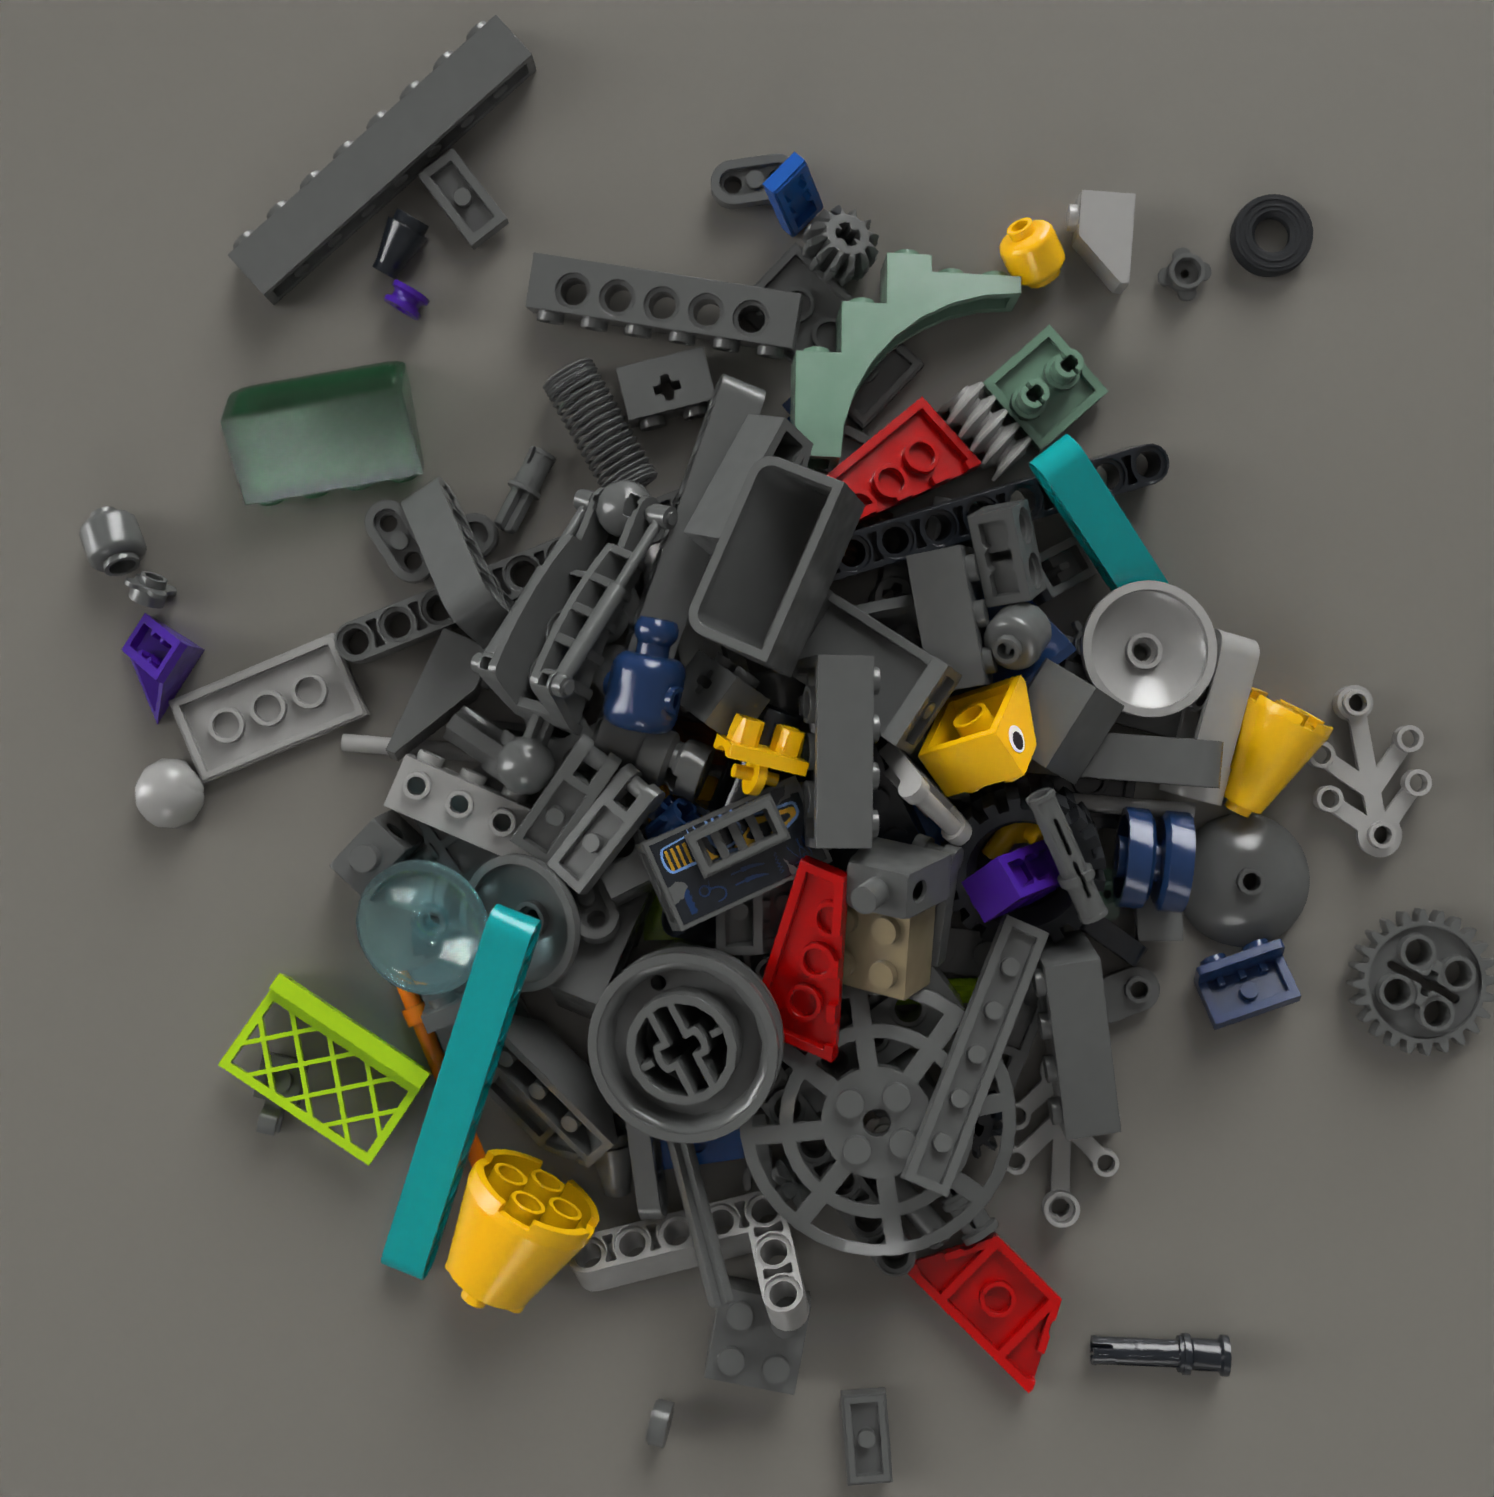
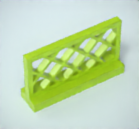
M279 973L270 985V991L218 1065L370 1166L421 1089L424 1088L432 1076V1072L286 974ZM275 1002L289 1011L292 1031L267 1036L264 1017ZM297 1017L311 1027L299 1029ZM259 1027L260 1037L249 1039L256 1028ZM319 1031L327 1037L330 1056L304 1061L300 1034ZM293 1036L298 1062L272 1067L268 1041ZM334 1042L349 1052L336 1054ZM261 1043L266 1069L248 1073L233 1063L244 1046ZM356 1056L364 1061L367 1081L342 1086L337 1059ZM331 1061L336 1088L310 1093L306 1066ZM299 1067L303 1094L286 1098L277 1092L274 1072ZM372 1067L386 1077L373 1079ZM267 1074L269 1086L255 1076ZM393 1081L408 1091L397 1108L379 1111L375 1084ZM369 1086L373 1113L348 1118L343 1091ZM337 1092L341 1119L323 1123L314 1117L311 1098ZM305 1099L306 1111L292 1101ZM393 1114L385 1127L382 1128L380 1116ZM374 1118L378 1137L368 1152L352 1142L349 1123ZM342 1124L344 1136L332 1129L331 1126Z

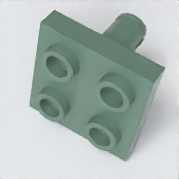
M1050 324L983 382V390L986 394L996 397L994 403L1000 409L1005 408L1008 411L1006 416L1012 423L1017 422L1020 425L1018 430L1024 437H1031L1030 443L1039 453L1108 393L1105 386L1084 364V358L1081 353L1071 349Z

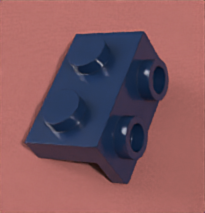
M1258 939L1245 945L1242 948V952L1227 957L1224 953H1218L1200 962V966L1195 971L1194 984L1214 1030L1300 1001L1301 993L1283 957L1285 946L1282 939L1268 942L1267 939Z

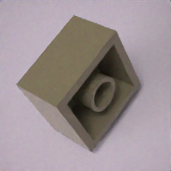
M847 905L842 984L903 1001L929 985L936 905L909 919H899L874 912L861 914Z

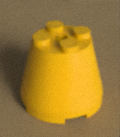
M488 1150L485 1157L473 1165L467 1178L448 1259L445 1263L446 1270L463 1289L461 1297L467 1304L479 1309L484 1308L487 1304L512 1313H521L526 1304L588 1244L600 1220L596 1205L580 1185L573 1179L568 1180L564 1184L553 1174L540 1169L543 1164L542 1160L513 1150Z

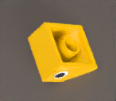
M1022 675L949 697L937 714L918 754V758L946 797L964 792L974 793L985 786L1002 781L1013 782L1025 775L1037 743L1026 681Z

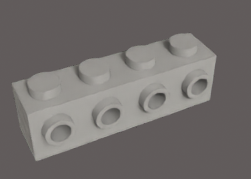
M420 749L417 755L410 752L404 756L383 806L499 856L514 853L532 856L510 841L519 825L533 807L532 804L527 803L528 794H515L505 786L502 791L485 785L486 776L462 767L460 773L443 767L444 758Z

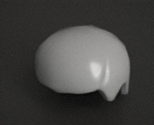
M162 758L147 766L135 784L136 806L144 818L153 825L178 829L193 821L202 809L205 799L204 784H202L199 775L186 761Z

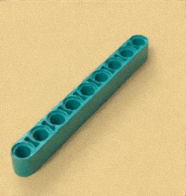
M501 904L495 905L484 927L381 1257L382 1264L421 1280L427 1277L436 1258L542 927V920Z

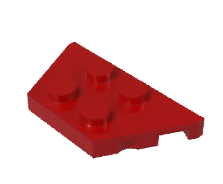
M996 1232L989 1234L974 1244L966 1246L965 1243L916 1259L913 1268L907 1274L1024 1390L1030 1393L1036 1383L1034 1377L1041 1356L1045 1354L1050 1339L1049 1331L1051 1324L1056 1320L1062 1301L1060 1295Z

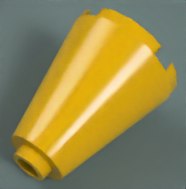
M1254 687L1251 688L1224 794V797L1227 798L1224 805L1233 812L1249 818L1251 812L1261 814L1329 739L1334 729L1331 726L1324 725L1325 722L1282 699L1275 700V702L1267 698V692Z

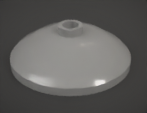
M1137 581L1113 590L1093 608L1082 632L1081 660L1090 684L1124 705L1122 713L1140 718H1159L1187 708L1205 691L1216 667L1217 639L1209 616L1190 594L1165 582ZM1136 645L1142 646L1146 651V657L1143 661L1138 660L1134 656Z

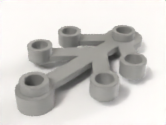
M1345 686L1335 693L1332 706L1339 718L1348 721L1357 770L1336 756L1335 749L1328 742L1321 746L1327 753L1325 761L1318 763L1312 756L1307 763L1313 768H1322L1360 794L1365 814L1345 802L1342 791L1332 785L1317 788L1313 794V804L1318 810L1332 813L1355 829L1357 843L1363 852L1373 857H1386L1393 854L1399 848L1402 841V829L1399 822L1417 796H1423L1430 791L1432 779L1426 771L1421 769L1406 771L1400 780L1401 789L1385 810L1381 792L1408 753L1421 748L1424 742V735L1418 727L1413 725L1398 727L1392 735V744L1376 765L1367 719L1373 708L1372 695L1362 686ZM1354 694L1358 695L1362 700V707L1358 711L1352 710L1349 705V700ZM1407 730L1414 736V742L1410 747H1406L1401 739L1402 734ZM1415 774L1419 775L1422 779V787L1418 791H1414L1410 786V779ZM1327 790L1331 791L1335 797L1334 804L1330 807L1324 806L1321 800L1323 793ZM1380 826L1387 832L1386 840L1382 843H1378L1374 838V832Z
M1043 1061L1040 1067L1041 1080L1023 1098L1015 1101V1108L1024 1110V1118L1016 1123V1130L1027 1127L1031 1120V1114L1052 1095L1054 1097L1052 1082L1047 1083L1045 1078ZM1048 1116L1018 1146H1013L1012 1154H1022L1023 1162L1016 1168L1008 1165L1007 1172L1013 1175H1020L1026 1172L1029 1168L1030 1160L1052 1140L1051 1191L1042 1200V1212L1053 1226L1067 1228L1073 1225L1080 1215L1079 1202L1070 1193L1071 1140H1066L1060 1125H1052L1050 1116ZM1093 1136L1072 1139L1090 1159L1091 1167L1098 1175L1110 1177L1118 1171L1120 1166L1118 1156L1111 1149L1102 1147ZM1102 1155H1110L1112 1157V1165L1105 1170L1099 1169L1097 1165L1098 1159ZM1057 1199H1064L1067 1202V1207L1062 1213H1054L1052 1211V1203Z

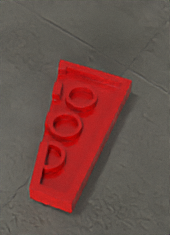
M806 855L800 860L762 981L769 989L779 1009L784 1029V1042L832 1063L838 1056L848 905L846 902L847 872Z

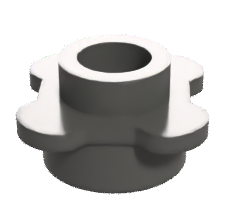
M1178 248L1173 252V260L1169 266L1159 271L1158 282L1164 287L1169 286L1175 290L1180 300L1191 301L1195 298L1197 294L1196 289L1200 283L1210 278L1211 267L1208 263L1203 262L1199 256L1191 253L1189 249ZM1181 271H1187L1188 277L1182 278Z
M141 571L140 574H136L135 578L127 577L124 582L125 585L131 588L128 597L134 602L150 608H163L167 596H175L177 593L176 588L167 585L168 580L164 576L151 571Z

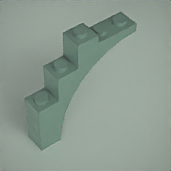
M901 249L894 253L887 252L880 271V303H875L874 300L865 297L841 302L836 318V352H830L829 349L820 346L807 347L803 351L796 350L791 366L790 422L813 443L807 468L817 472H830L838 466L841 458L844 424L850 405L865 379L887 354L913 335L943 321L976 313L1012 312L1021 295V276H1008L1003 271L967 274L955 268L932 272V255L919 254L912 249Z

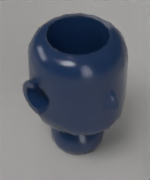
M641 616L634 627V634L637 638L636 651L629 650L619 653L613 660L610 672L604 678V714L609 723L623 729L647 734H666L676 724L686 678L684 665L678 660L669 658L670 648L677 641L679 628L676 622Z

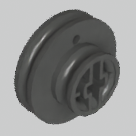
M699 945L668 946L647 953L635 960L608 985L601 995L592 1014L588 1031L590 1067L595 1082L607 1103L632 1127L654 1138L675 1143H700L714 1140L733 1132L745 1124L758 1111L771 1091L779 1075L784 1056L783 1023L777 1004L767 986L756 973L740 960L720 950ZM655 975H661L666 979V986L662 989L654 986L653 977ZM723 1034H724V1038H725V1041H726L727 1046H725V1044H724V1042H723V1040H722V1038H721ZM692 1035H695V1036H696V1038H694V1039H692V1040H689V1041H686V1040H685L686 1038H688V1037H690V1036H692Z

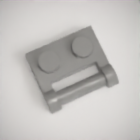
M890 742L882 747L878 753L889 765L884 774L898 789L899 795L907 803L915 805L927 818H931L941 828L942 837L948 843L956 846L965 844L972 835V827L952 801L944 795L940 787L903 750Z

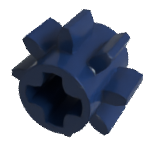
M669 794L662 804L648 815L651 821L645 827L647 839L657 837L701 817V815L696 812L697 808L692 802L684 798L675 800L673 795Z

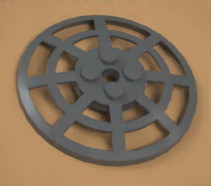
M842 984L841 1000L850 998L853 1026L839 1030L838 1047L856 1041L859 1067L846 1072L836 1080L816 1064L821 1059L820 1057L809 1052L804 1054L795 1046L784 1042L783 1062L791 1067L793 1071L788 1078L782 1095L779 1114L780 1124L753 1126V1119L751 1117L740 1127V1138L746 1162L758 1188L774 1210L795 1229L816 1242L842 1252L866 1256H893L922 1250L949 1238L969 1224L989 1203L1004 1178L1012 1156L1016 1133L1015 1097L1009 1073L1001 1058L994 1075L999 1093L986 1096L979 1116L1002 1112L1003 1128L1000 1148L991 1175L984 1186L961 1172L972 1148L974 1127L951 1187L971 1201V1203L961 1214L943 1227L919 1238L904 1241L901 1215L919 1210L941 1196L925 1189L911 1198L898 1202L895 1176L901 1174L930 1102L919 1082L933 1062H936L943 1069L948 1056L943 1048L958 1026H960L965 1010L938 992L925 987L908 999L930 1006L943 1014L932 1032L926 1037L903 1026L872 1023L868 995L881 994ZM874 1038L897 1040L917 1048L918 1051L904 1071L891 1065L878 1064ZM805 1079L826 1095L821 1120L794 1123L795 1101L801 1084ZM872 1109H882L889 1115L891 1119L890 1125L883 1132H871L864 1125L863 1118L865 1114ZM824 1139L829 1152L836 1161L821 1180L814 1176L804 1162L797 1142ZM783 1143L785 1154L793 1171L804 1186L811 1191L796 1211L783 1201L770 1183L759 1160L756 1145ZM851 1172L867 1178H876L880 1204L856 1202L840 1196L836 1191ZM826 1204L854 1216L882 1218L886 1243L868 1244L845 1240L820 1230L812 1225L811 1222Z

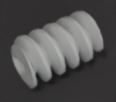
M980 381L973 385L965 386L945 403L937 413L942 415L950 412L946 421L950 428L961 425L962 428L958 434L959 438L963 442L970 439L974 440L970 450L975 455L983 452L986 453L980 465L983 470L993 466L998 467L992 477L994 482L1026 454V449L1032 439L1030 436L1017 440L1014 439L1020 425L1017 422L1007 426L1002 425L1008 411L1005 408L994 413L990 411L996 397L991 395L980 400L978 396L984 387L983 382Z

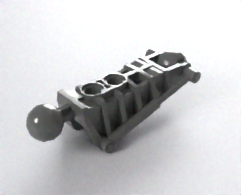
M629 479L618 480L606 487L598 488L596 491L579 489L575 493L573 502L577 511L543 565L537 566L484 652L476 653L471 659L472 671L479 674L516 715L529 720L523 737H516L508 742L497 755L496 770L499 780L507 789L515 794H536L545 788L553 778L555 760L552 751L547 745L554 728L580 736L583 729L580 721L585 701L591 700L593 691L589 688L597 667H602L605 660L602 653L609 634L615 635L618 626L615 624V621L624 603H629L633 596L630 592L636 584L640 572H643L645 568L644 558L661 528L670 530L677 523L678 512L676 508L659 504V501L655 497L650 496L643 485ZM609 533L620 537L618 545L607 543L605 546Z

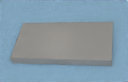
M333 632L168 701L202 784H207L370 716L348 660L341 657L335 649L334 639L336 633Z

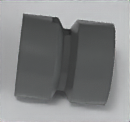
M672 730L666 734H647L638 754L635 767L642 772L641 779L648 785L655 784L658 787L667 785L669 794L694 803L699 797L708 777L716 749L693 738L684 743L680 740L679 733Z

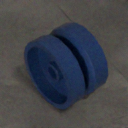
M1123 808L1118 822L1113 853L1112 890L1113 901L1116 907L1140 909L1151 895V900L1157 911L1184 912L1189 901L1195 868L1196 834L1194 818L1191 813L1166 811L1159 818L1156 825L1149 809Z

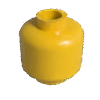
M1027 217L1015 221L1008 227L1007 234L999 246L1000 256L1010 276H1021V285L1030 288H1040L1054 281L1059 276L1060 269L1065 261L1064 249L1051 223L1045 220H1032Z

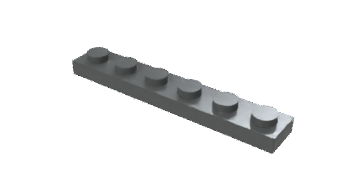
M1002 916L900 1178L948 1197L1047 941L1048 932L1012 916Z

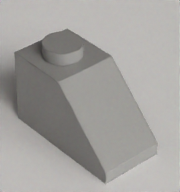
M1081 190L1075 204L1068 205L1065 229L1066 232H1072V248L1112 294H1122L1130 283L1136 194Z

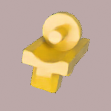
M736 713L727 736L717 733L713 747L725 751V756L728 758L746 762V765L734 763L731 768V777L742 779L741 785L744 794L757 796L765 785L777 786L779 774L769 772L768 768L806 777L810 763L800 757L805 738L804 732L794 727L776 724L770 746L759 744L765 723L760 719Z

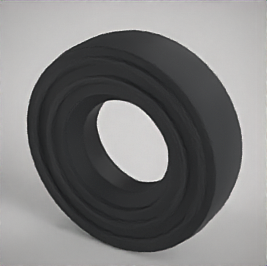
M1280 194L1263 195L1247 203L1235 217L1230 232L1231 250L1237 262L1248 272L1261 277L1281 276L1295 269L1307 256L1313 241L1312 221L1305 208L1296 200ZM1272 219L1284 225L1288 233V241L1284 249L1278 252H1267L1259 247L1255 240V229L1260 222Z

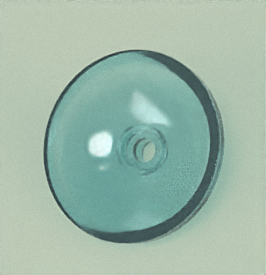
M407 860L386 868L366 886L357 908L356 928L361 948L367 960L385 980L408 992L435 995L456 989L468 980L488 916L476 890L459 873L437 862ZM430 912H434L439 917L440 924L434 923L431 920Z

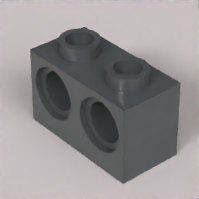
M1028 499L984 506L967 517L987 608L1031 601L1046 589Z

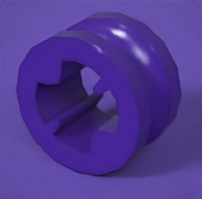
M395 279L392 283L394 291L390 295L386 294L383 298L384 301L406 316L419 320L421 317L419 309L421 306H427L430 302L429 299L409 285Z

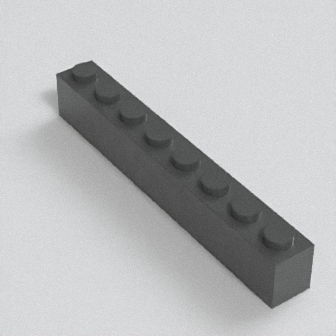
M497 15L493 16L488 22L481 21L476 24L467 34L466 42L456 51H447L441 55L435 62L433 71L421 82L417 80L410 83L402 91L400 101L389 111L383 110L374 115L366 126L367 130L355 141L349 140L343 143L334 153V160L322 171L315 170L307 175L300 184V190L288 201L282 200L276 203L267 213V220L255 231L248 230L240 235L233 245L234 249L228 256L259 291L275 305L415 180L421 171L435 162L536 71V66L530 51Z

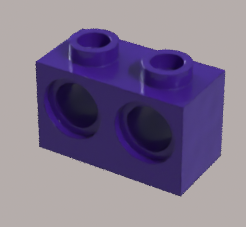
M1043 839L996 857L961 883L969 895L972 905L978 911L983 922L986 923L1035 903L1059 888L1060 885L1057 877L1060 873Z

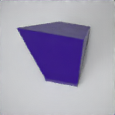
M144 613L121 650L131 659L157 724L169 707L168 701L175 698L205 649L151 615Z

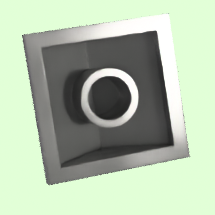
M1045 658L1027 686L1037 743L1031 759L1075 785L1125 706L1100 689Z

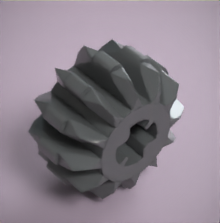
M840 205L832 208L830 212L825 209L819 212L813 219L812 224H809L804 231L802 239L805 243L802 256L812 260L810 272L820 270L824 273V283L835 277L841 286L849 283L851 279L856 282L862 279L868 272L869 267H872L877 260L879 252L875 248L878 244L879 235L868 231L871 220H859L856 209L846 214Z

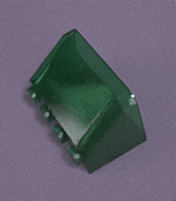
M387 361L247 386L229 395L220 421L245 505L259 503L261 506H273L283 502L285 498L301 495L309 499L324 496L330 490L346 487L348 490L358 491L370 487L375 482L391 480L394 483H404L413 480L417 475L423 474L424 461L406 365L400 361Z

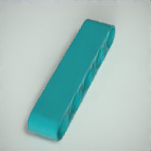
M1065 434L1029 462L1031 471L1111 592L1123 585L1137 581L1151 580L1168 583L1081 446L1070 435Z

